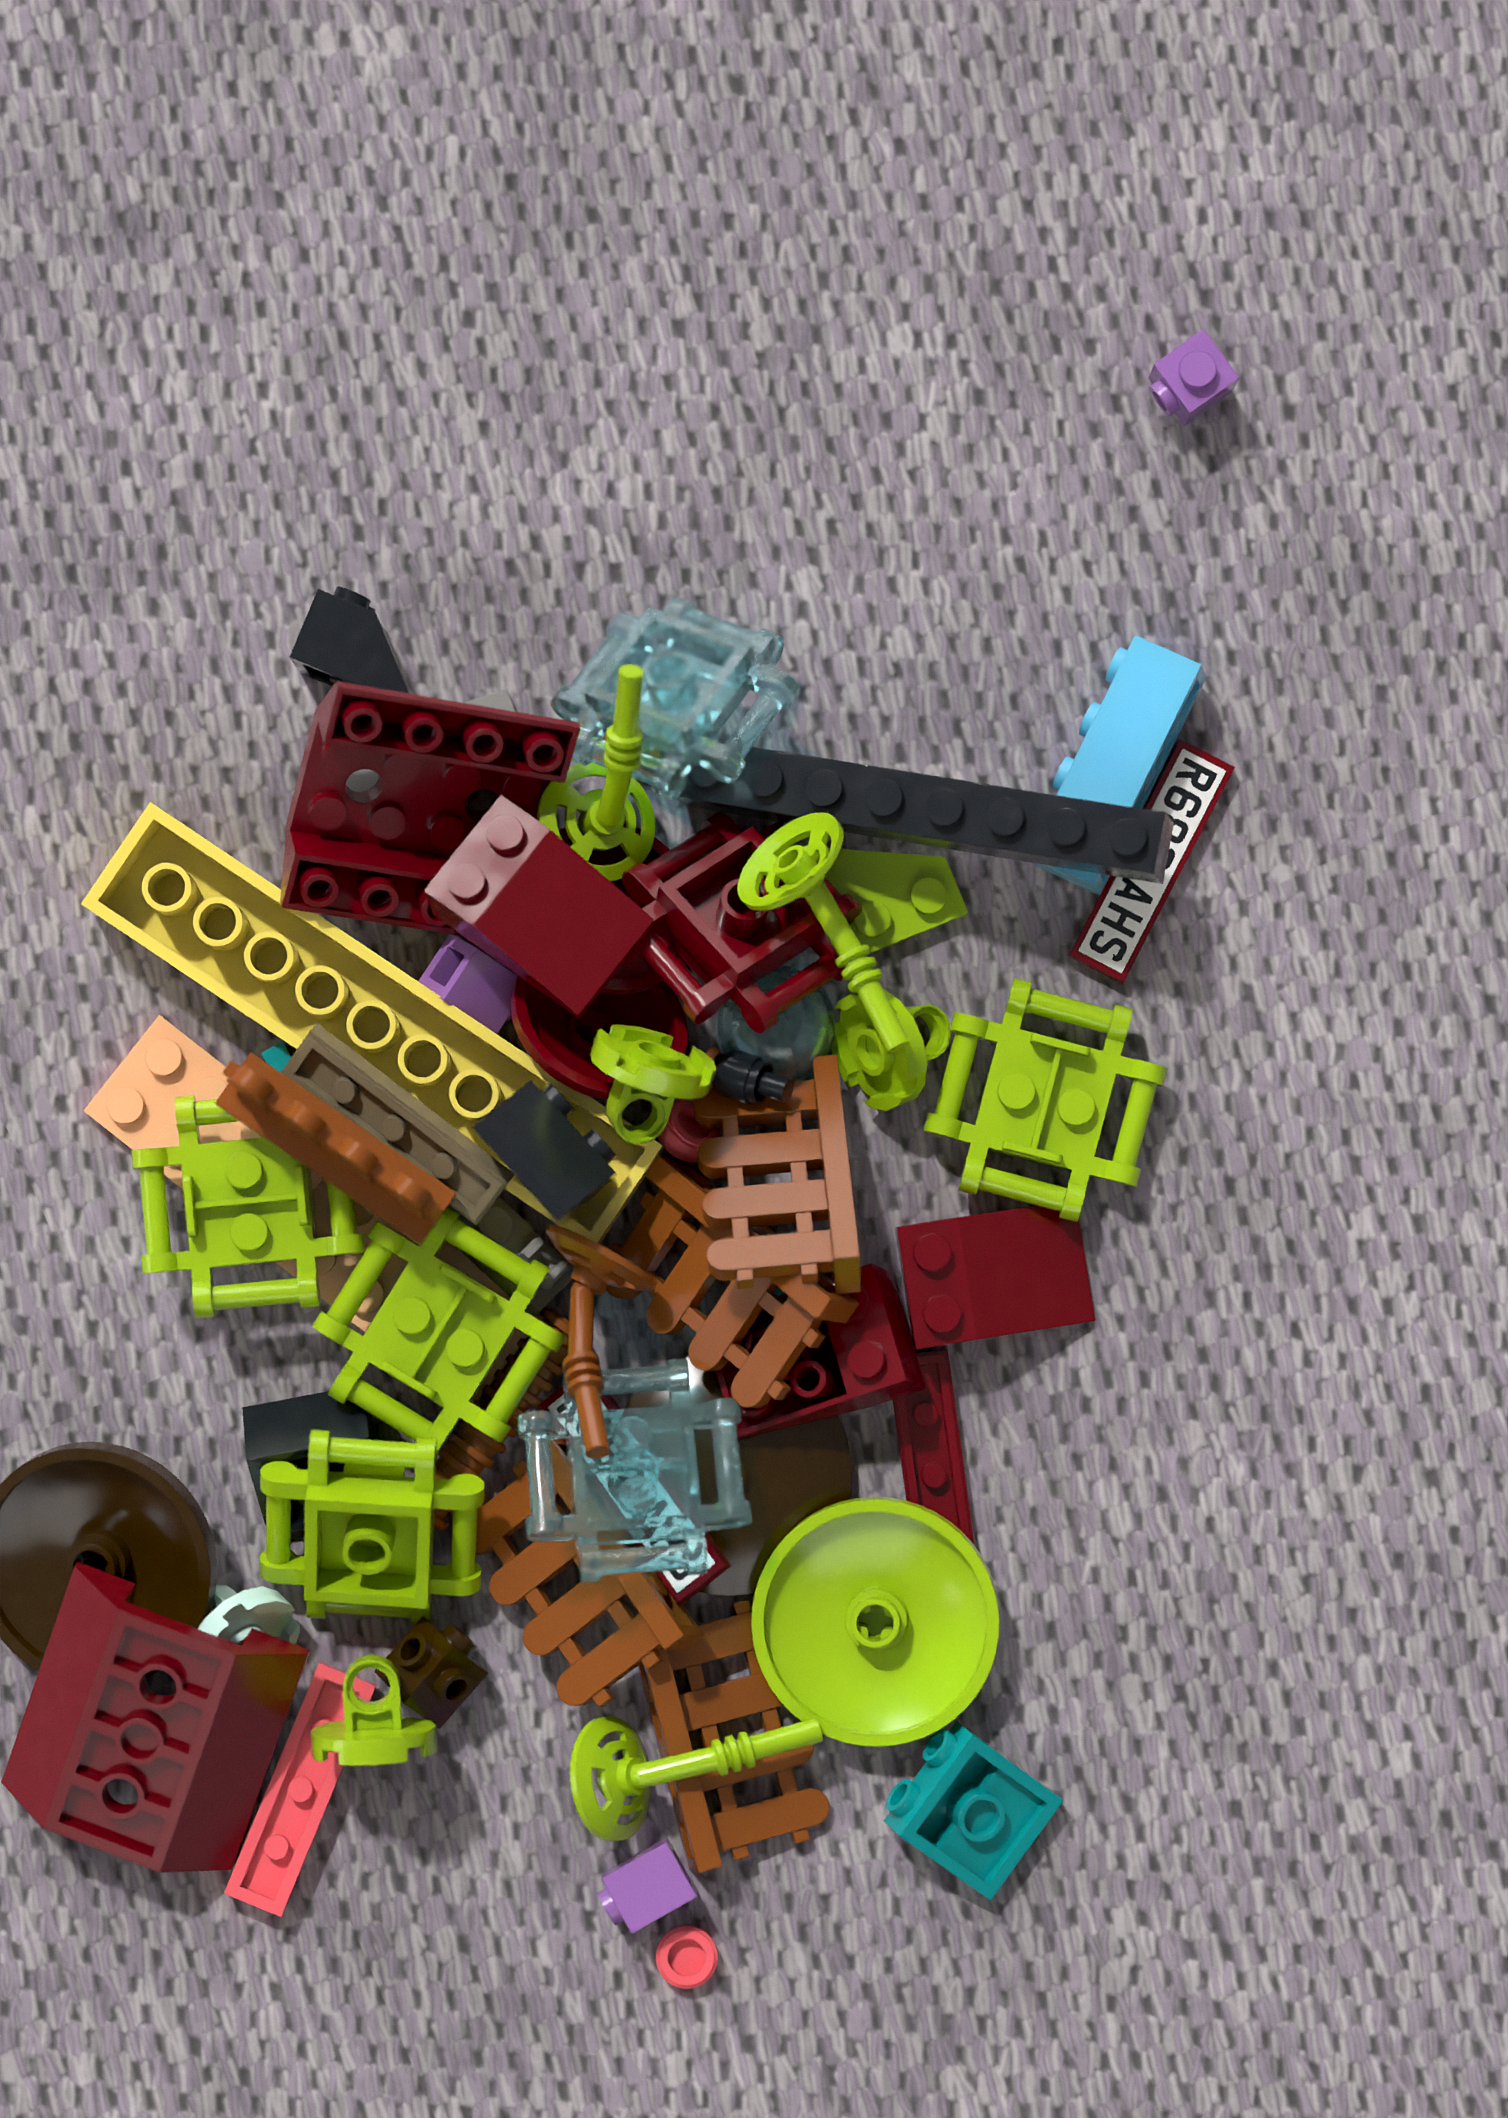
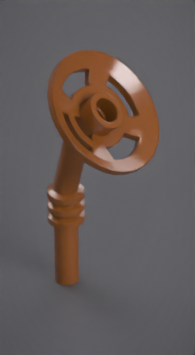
M549 1224L545 1232L561 1255L575 1267L569 1278L574 1283L570 1289L568 1356L563 1360L567 1393L576 1402L585 1456L594 1460L601 1459L609 1455L610 1447L600 1394L604 1391V1381L602 1379L599 1356L593 1352L595 1295L602 1296L608 1285L627 1290L654 1291L658 1282L643 1269L606 1247L571 1230Z

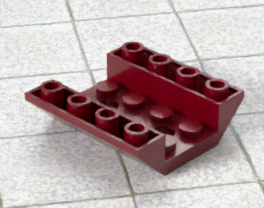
M337 681L315 709L287 817L280 895L281 908L463 936L433 915L424 889L492 807L490 806L482 811L471 810L465 805L468 796L480 789L492 790L497 793V799L500 795L504 796L537 820L539 801L550 781L562 783L566 781L581 728L579 722ZM368 769L379 775L376 784L371 789L354 791L346 786L349 776L358 770Z
M77 1562L66 1589L1 1783L42 1828L159 1873L232 1870L310 1650L254 1628L251 1629L242 1646L129 1603L135 1583ZM156 1669L170 1674L176 1684V1693L169 1696H161L154 1693L147 1686L145 1674ZM115 1779L130 1782L137 1790L138 1801L133 1804L117 1802L108 1791V1782Z

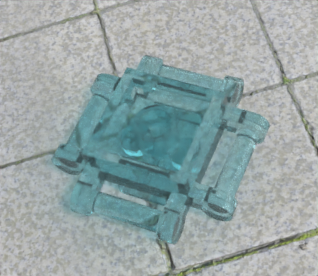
M676 596L668 602L662 612L648 607L641 618L628 613H617L606 627V639L571 685H563L550 703L553 711L560 718L579 722L581 727L571 761L584 766L592 762L608 768L603 762L606 741L601 739L605 735L607 728L613 725L618 671L621 666L626 664L641 667L644 675L638 727L643 731L644 736L641 764L638 769L633 771L631 778L652 785V790L655 794L675 800L683 792L687 783L688 773L695 764L706 768L715 778L722 782L734 783L746 767L744 758L781 708L787 709L791 706L800 693V687L789 674L773 668L780 660L784 649V638L781 634L764 628L758 632L698 611L694 602ZM751 690L761 694L725 744L715 741L714 738L747 693Z
M687 1358L668 1359L667 1366L602 1370L604 1391L600 1395L669 1391L670 1406L603 1410L610 1453L604 1458L594 1460L585 1456L576 1402L567 1393L565 1372L562 1367L565 1413L553 1414L548 1411H531L517 1417L518 1436L520 1439L525 1440L531 1516L525 1519L527 1539L533 1542L575 1540L581 1583L600 1582L601 1575L686 1569L687 1575L707 1574V1548L704 1531L740 1528L752 1522L750 1501L744 1500L736 1429V1424L742 1421L741 1407L737 1404L736 1399L719 1398L706 1403L691 1404ZM712 1428L719 1502L712 1505H701L694 1430ZM566 1439L572 1506L571 1515L556 1513L550 1440ZM682 1539L684 1543L680 1545L599 1550L598 1548L599 1545Z

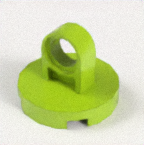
M883 989L910 1042L904 1048L888 1054L858 993L855 992L839 1000L835 1006V1009L838 1008L841 1011L840 1020L830 1025L829 1037L832 1053L837 1055L838 1069L847 1086L851 1088L859 1084L862 1090L870 1096L868 1100L864 1101L867 1106L872 1109L888 1111L918 1098L926 1082L927 1061L943 1054L950 1043V1023L946 1014L939 1007L931 1004L905 1007L899 999ZM917 1016L921 1017L929 1028V1039L925 1047L914 1020Z
M620 1024L612 1025L609 1034L599 1029L590 1053L592 1062L601 1071L614 1078L606 1106L608 1120L618 1135L624 1141L632 1144H645L654 1140L663 1132L675 1098H703L709 1093L717 1070L714 1061L694 1046L692 1047L690 1057L670 1048L674 1038L670 1035L642 1027ZM637 1099L651 1101L652 1112L645 1122L637 1126L623 1124L622 1113L629 1103Z
M373 1654L359 1657L350 1664L345 1672L343 1684L344 1720L329 1722L317 1726L311 1731L312 1757L319 1762H324L328 1759V1752H339V1765L392 1764L408 1761V1748L420 1746V1755L424 1757L432 1755L437 1750L436 1724L422 1718L401 1716L398 1671L391 1661L383 1656ZM368 1668H375L384 1672L390 1683L386 1696L373 1702L360 1698L353 1687V1680L356 1675Z

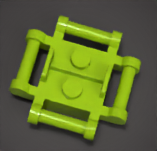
M1014 977L1001 1024L973 1015L954 1012L950 1031L955 1032L934 1114L927 1113L923 1131L969 1144L958 1191L976 1195L978 1190L1060 1211L1059 1218L1077 1222L1082 1209L1089 1176L1131 1187L1138 1186L1142 1170L1136 1167L1156 1088L1157 1086H1164L1168 1068L1121 1056L1132 1017V1008L1117 1004L1114 1005L1113 1010L1032 989V982ZM1024 1012L1106 1033L1102 1051L1022 1030L1020 1026ZM980 1039L995 1043L976 1120L973 1125L959 1121L958 1116L978 1040ZM1117 1075L1132 1079L1133 1083L1112 1161L1095 1157L1115 1076ZM990 1150L1069 1171L1067 1186L1062 1187L986 1167L984 1164L987 1152Z
M195 1095L175 1097V1115L180 1146L145 1148L131 1151L133 1170H139L147 1252V1255H141L142 1274L191 1270L192 1299L196 1319L215 1317L218 1310L300 1302L301 1308L320 1307L317 1258L365 1252L363 1234H357L354 1200L327 1182L332 1236L317 1238L311 1170L264 1138L201 1144L200 1125L239 1121L215 1105L217 1099L196 1101ZM182 1166L189 1251L171 1252L164 1167ZM295 1260L297 1262V1278L214 1286L212 1269Z
M451 1207L447 1208L422 1246L416 1245L394 1230L376 1221L367 1235L372 1241L329 1311L327 1313L321 1311L312 1325L318 1332L353 1352L331 1386L328 1395L343 1405L349 1400L416 1442L418 1437L437 1438V1454L460 1418L502 1443L511 1429V1426L507 1424L508 1420L551 1350L557 1353L567 1338L526 1311L548 1275L550 1268L536 1259L530 1264L458 1220L461 1214ZM447 1241L517 1284L518 1286L509 1300L505 1299L438 1258L437 1254L444 1242ZM395 1253L408 1261V1264L363 1336L348 1325L391 1255ZM517 1328L530 1336V1339L489 1406L484 1410L471 1401ZM370 1363L442 1406L443 1409L434 1423L362 1380L361 1378Z
M311 1430L308 1470L297 1469L293 1464L285 1461L269 1462L262 1466L260 1470V1489L266 1495V1550L260 1555V1576L271 1583L304 1585L307 1618L326 1619L327 1613L409 1618L411 1619V1625H415L422 1616L431 1621L433 1594L469 1596L475 1594L481 1588L482 1571L479 1564L476 1563L477 1511L484 1502V1481L472 1474H458L449 1480L435 1479L437 1438L418 1437L417 1443L335 1438L331 1437V1431ZM330 1462L345 1463L343 1472H330ZM405 1467L415 1468V1477H405ZM291 1499L305 1500L304 1555H296L291 1550ZM434 1509L453 1510L451 1562L447 1565L433 1564Z

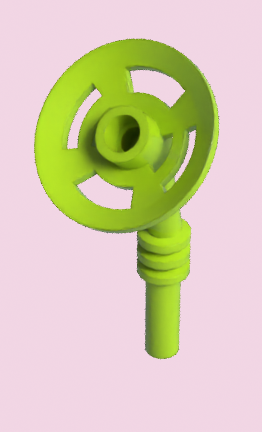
M632 664L623 665L618 671L613 725L608 727L606 731L603 762H583L569 767L565 783L550 781L541 796L537 811V820L561 838L557 826L558 806L565 808V828L570 840L573 842V845L570 847L587 862L592 850H610L620 844L627 855V858L623 861L605 866L591 864L610 882L622 879V874L637 863L644 862L651 850L655 836V816L652 804L645 790L632 777L633 771L638 769L641 764L644 736L643 731L638 727L644 671L641 667ZM596 776L606 778L603 789H594L583 795L571 786L575 781L585 777ZM629 794L635 800L640 812V835L635 833L636 814L632 803L627 797ZM577 811L580 812L579 817H578V826H577V821H576V812H577ZM625 817H626V828L623 827V824H624V821H625Z
M828 813L804 815L775 831L751 855L739 877L737 888L739 898L752 910L767 911L788 904L796 898L805 897L839 955L835 963L838 968H845L841 973L843 979L851 980L847 985L849 991L858 993L887 1053L896 1052L907 1046L910 1042L879 980L883 977L880 969H873L877 962L874 957H867L871 952L869 946L860 944L824 882L825 873L832 866L841 850L844 838L843 828L836 818ZM810 837L808 846H792L795 843ZM829 837L831 838V849H830V851H829L828 847L826 846V843H827ZM765 876V889L769 894L760 898V884ZM781 879L785 884L778 888Z
M614 1716L598 1717L583 1727L572 1750L570 1785L573 1801L582 1822L593 1835L608 1842L626 1840L639 1830L645 1820L651 1799V1786L715 1771L724 1776L728 1774L730 1767L734 1773L741 1771L742 1764H745L748 1769L755 1767V1760L823 1742L822 1731L817 1718L753 1736H748L745 1731L738 1733V1740L729 1735L725 1737L723 1744L719 1739L711 1740V1747L649 1761L641 1739L627 1722ZM610 1732H617L619 1734L620 1740L608 1742L603 1748L598 1746L603 1737ZM622 1750L623 1759L614 1760L612 1758L617 1751ZM592 1769L597 1770L598 1788L607 1799L602 1808H600L594 1793ZM633 1795L632 1800L627 1805H623L626 1796ZM637 1810L630 1821L623 1825L617 1824L620 1816L630 1815Z

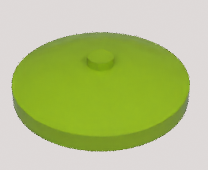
M862 1497L841 1501L811 1514L783 1538L768 1559L759 1578L752 1606L751 1627L755 1653L761 1671L779 1701L801 1722L817 1718L822 1734L832 1739L860 1746L883 1747L900 1745L924 1738L952 1722L969 1706L984 1685L992 1668L1000 1634V1611L995 1584L984 1559L974 1544L954 1524L938 1513L906 1500L890 1497Z

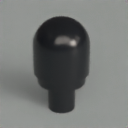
M733 1049L720 1053L713 1060L717 1070L712 1086L717 1093L726 1098L746 1104H760L766 1097L787 1102L792 1095L794 1088L793 1079L774 1074L773 1065L761 1056Z

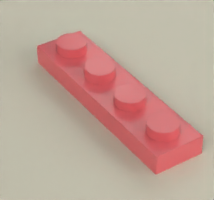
M319 1662L224 1892L226 1895L279 1917L284 1914L345 1766L339 1765V1752H328V1759L324 1762L316 1761L312 1757L311 1731L317 1726L344 1720L343 1684L346 1671L324 1662ZM358 1676L353 1680L356 1694L365 1701H371L377 1684Z

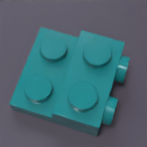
M956 1721L949 1731L940 1729L930 1737L923 1750V1759L927 1762L913 1781L903 1779L892 1789L886 1801V1809L890 1812L883 1821L901 1838L991 1901L1064 1800L1011 1762L1001 1752Z

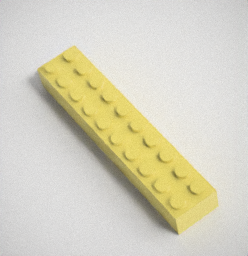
M150 802L81 905L295 1049L300 1046L309 1031L319 1023L505 1167H507L506 1164L472 1127L530 1080L540 1090L551 1083L575 1109L567 1117V1120L582 1136L593 1129L617 1155L609 1163L610 1167L617 1173V1176L563 1225L548 1212L516 1175L513 1176L504 1189L559 1226L580 1234L598 1244L602 1242L645 1178L647 1170L657 1155H660L663 1151V1145L655 1140L645 1144H632L624 1141L609 1122L605 1106L590 1096L575 1091L551 1077L532 1057L454 1005L451 1006L440 999L441 996L317 913L281 908V889ZM622 1118L623 1124L633 1126L632 1124H630Z

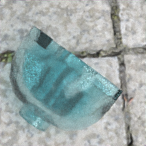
M784 964L755 984L766 994L801 970ZM823 986L779 1014L777 1024L762 1034L754 1032L747 1025L740 1008L732 999L723 1004L716 1012V1039L722 1052L739 1050L760 1056L763 1061L772 1064V1070L768 1066H765L762 1070L791 1079L797 1078V1081L813 1073V1059L817 1056L828 1055L835 1038L836 1011L827 990Z

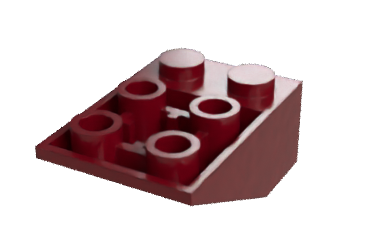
M873 1263L860 1267L861 1292L848 1293L859 1305L846 1324L823 1320L818 1330L825 1335V1338L817 1349L806 1345L783 1380L791 1387L783 1400H775L772 1397L761 1408L740 1406L735 1402L731 1393L733 1379L740 1369L728 1361L722 1369L716 1371L735 1439H742L869 1408L926 1388L892 1272ZM834 1276L829 1277L834 1282ZM784 1293L779 1297L786 1302L789 1295ZM763 1309L740 1345L751 1353L774 1317Z

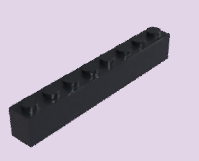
M689 736L682 737L671 795L689 807L785 823L812 813H828L836 818L841 824L843 832L1160 884H1163L1174 826V823L1165 812Z

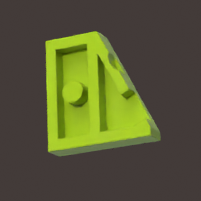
M841 849L836 860L825 873V877L842 895L849 893L862 907L861 913L854 919L850 927L860 944L869 946L870 954L968 915V910L946 857Z

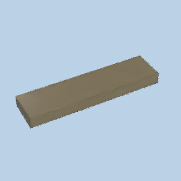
M319 1023L309 1031L281 1071L283 1075L455 1191L457 1195L450 1206L475 1225L480 1222L515 1175Z

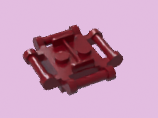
M717 812L702 822L699 832L649 864L637 863L622 874V881L628 894L636 902L644 903L646 906L642 909L655 921L654 926L635 949L685 1003L683 1011L696 1025L707 1021L723 1004L732 999L740 1008L747 1025L754 1032L762 1034L777 1024L779 1014L830 980H843L841 973L845 968L837 967L835 960L839 955L805 897L796 898L788 904L767 911L752 910L739 898L737 890L738 881L745 864L755 850L770 835L785 825L781 821L770 825L759 833L753 826L742 832L728 816ZM765 876L760 884V898L769 894L765 889ZM825 877L824 882L849 925H851L854 919L861 913L862 907L849 893L842 895ZM781 879L778 888L785 884ZM665 926L674 935L672 941L674 950L706 985L702 986L656 936L654 933L656 930ZM809 947L819 955V959L766 994L755 984Z

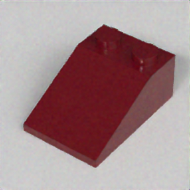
M500 795L424 889L433 915L578 1019H580L655 924L654 919L553 831L502 795Z
M1032 1206L896 1227L895 1234L914 1349L1095 1321L1079 1219L1077 1222L1059 1218L1060 1211L1042 1206Z

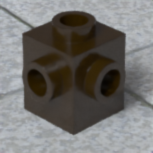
M422 1616L386 1657L398 1671L401 1701L424 1719L432 1721L440 1729L488 1675V1672L472 1656V1653L478 1646L454 1624L449 1623L442 1630L425 1616ZM376 1669L374 1672L390 1688L388 1677L384 1672Z

